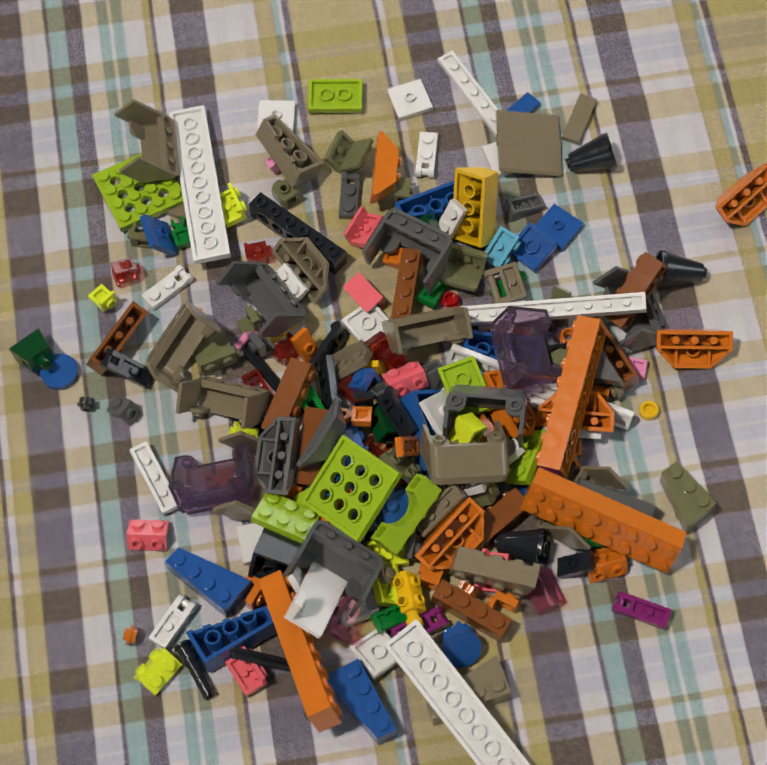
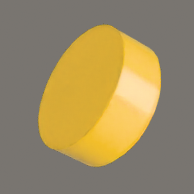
M645 401L640 405L639 415L643 420L652 421L658 416L659 408L655 402Z

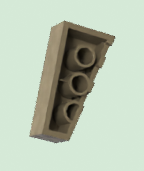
M276 115L263 119L255 135L291 187H296L316 178L324 162Z
M458 546L454 552L449 573L454 574V577L457 579L465 580L468 578L474 580L475 584H489L495 590L504 591L506 589L512 591L513 595L523 597L536 587L541 564L533 563V567L527 566L523 563V560L505 561V558L501 555L492 554L487 557L483 551Z
M497 655L462 677L486 708L511 700V690ZM426 701L433 726L443 723Z

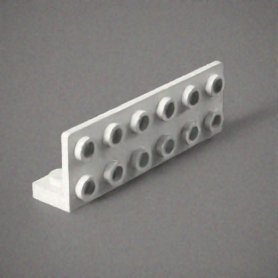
M314 561L307 571L284 618L313 636L320 638L347 581Z

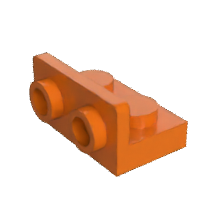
M608 547L593 550L594 571L588 572L589 583L599 582L628 573L625 555Z

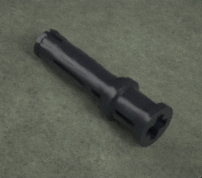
M189 639L181 641L174 646L175 652L179 653L182 665L188 668L203 699H208V696L211 698L216 693L213 691L198 663L199 656L192 650Z

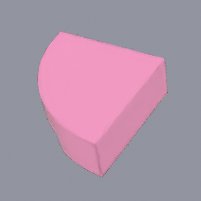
M271 157L265 160L275 175L280 172Z
M253 331L242 334L235 344L238 350L246 348V344L249 343L248 335Z
M629 357V362L637 372L639 379L644 380L648 360Z

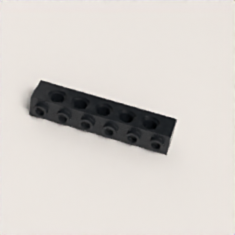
M260 192L248 204L250 216L280 237H308L329 262V271L335 275L346 264L347 255L343 248Z

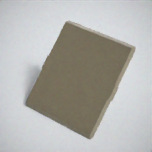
M496 110V146L498 148L499 171L562 176L558 115Z

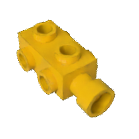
M408 570L400 571L398 575L393 577V587L396 588L398 596L397 605L400 607L401 613L407 615V626L417 619L423 627L422 618L419 617V614L425 612L426 608L425 598L420 586V578L418 574Z

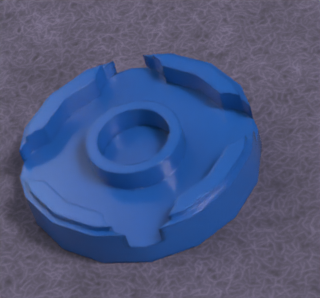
M63 353L54 354L55 358L51 361V368L46 371L41 368L40 377L48 388L64 390L76 381L78 367L75 360L69 355Z
M458 629L454 633L447 634L441 644V651L456 668H463L473 664L479 658L482 650L481 641L478 636L469 629Z

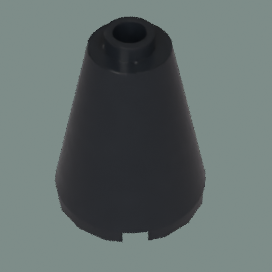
M603 133L570 152L568 158L565 159L568 169L572 168L573 172L613 169L617 167L608 133Z
M659 250L656 253L655 258L668 266L657 283V287L663 288L702 282L703 278H706L707 268L704 267L703 263L664 250Z
M549 529L503 532L495 537L494 548H497L498 553L509 554L511 558L523 560L524 563L533 566V563L541 564L540 568L544 569L543 563L547 564L551 548V542L547 541V536H551Z

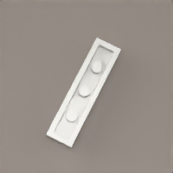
M147 441L129 449L163 516L180 508L181 505Z

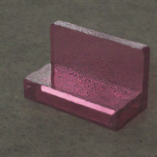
M540 568L536 587L528 593L538 615L544 614L551 608L563 607L567 604L551 568Z

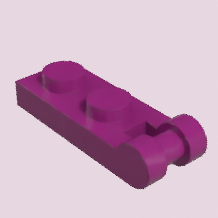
M618 591L616 595L617 601L612 606V612L665 630L672 609ZM625 602L631 603L629 608L624 606Z
M441 606L419 615L422 618L423 628L428 634L450 625L448 619L443 615L444 611ZM436 617L437 622L432 623L431 618ZM406 622L390 629L393 637L407 627Z

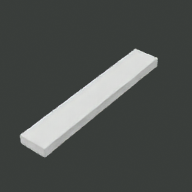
M453 51L437 59L439 65L496 137V110L498 108Z

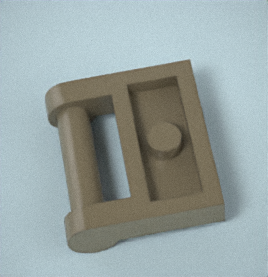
M516 262L489 269L483 273L490 286L494 299L493 304L516 302L527 298ZM500 275L506 297L501 298L494 276Z

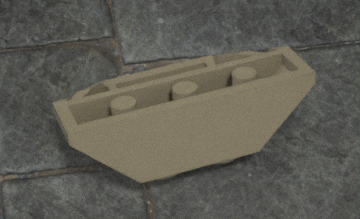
M308 237L280 238L271 252L282 265L288 263L310 289L306 295L314 304H317L326 292L329 262Z

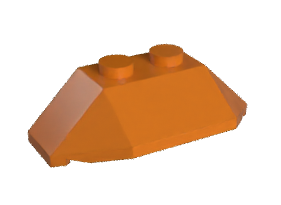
M383 131L378 132L376 141L371 204L376 203L394 191L395 184H399L400 173H397V168L401 166L402 157H398L399 149Z
M767 163L743 175L718 197L715 208L724 222L747 226L767 208Z
M661 329L656 331V350L672 368L711 369L733 351V331Z
M501 370L483 373V379L487 387L522 390L518 384L505 376ZM528 400L524 437L531 436L534 433L537 417ZM505 409L488 411L494 423L495 421L500 422L505 435L518 438L519 417L508 415Z
M591 391L581 430L614 432L615 412L599 392ZM553 395L538 406L536 426H548L546 425L547 415L551 414L552 411L551 400Z
M468 497L425 540L415 554V557L429 570L450 569L454 552L458 546L475 549L484 539V510Z

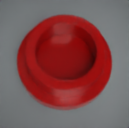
M449 291L442 296L441 304L444 308L458 307L460 298L455 292Z

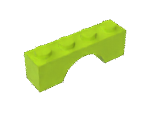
M416 473L405 489L409 500L405 515L394 523L382 522L371 537L373 541L389 553L397 555L404 548V543L415 532L416 526L425 518L428 509L437 501L442 491L424 475Z

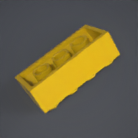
M484 167L455 168L453 199H457L468 211L453 239L480 248L490 244L495 236L499 172Z

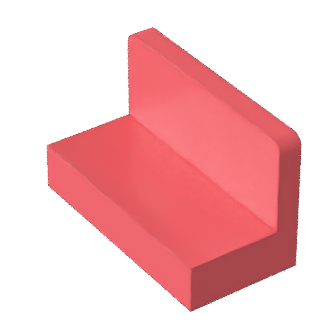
M360 272L343 286L344 290L366 313L377 304L380 308L387 304L383 296Z

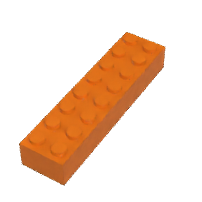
M580 315L577 316V320L573 321L572 338L568 340L566 347L568 353L566 358H563L561 364L563 369L562 375L557 379V393L552 397L551 414L547 415L546 425L548 426L546 433L543 432L541 437L542 448L536 455L538 467L565 479L568 478L607 333L600 319Z
M538 467L520 506L521 510L555 525L572 527L580 536L589 538L596 543L664 573H668L682 550L687 533Z
M281 570L259 579L260 587L308 719L319 733L342 723L339 716L342 714L339 704L334 700L336 695L332 686L327 681L329 676L326 669L322 667L321 663L323 660L319 651H316L315 645L317 644L313 635L284 618L296 592L287 577L283 576Z

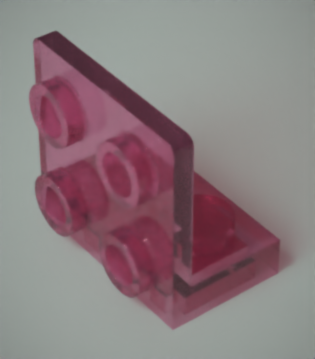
M344 594L340 597L326 625L325 631L342 642L349 643L353 637L349 634L350 630L337 623L353 599L351 595Z

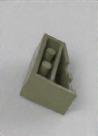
M677 461L661 473L660 484L675 511V516L679 520L683 531L689 533L714 513L717 503Z

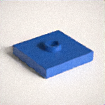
M553 204L535 226L556 241L559 245L557 249L562 252L582 229L584 223L561 207Z
M146 214L140 216L149 248L173 257L177 255L178 251L169 224Z
M529 222L518 235L520 237L519 242H521L516 252L512 250L510 255L535 273L559 245Z

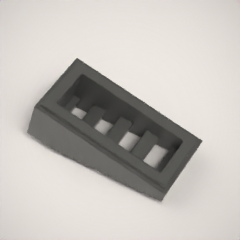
M535 193L507 199L503 209L511 222L546 209V206L540 194Z

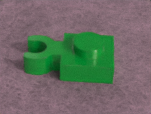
M180 216L181 222L178 224L171 219V225L174 229L171 232L177 249L191 245L188 226H185L183 216Z

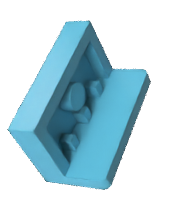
M500 226L485 250L488 253L487 262L495 267L508 264L511 259L509 255L512 250L516 252L521 244L519 242L520 237Z

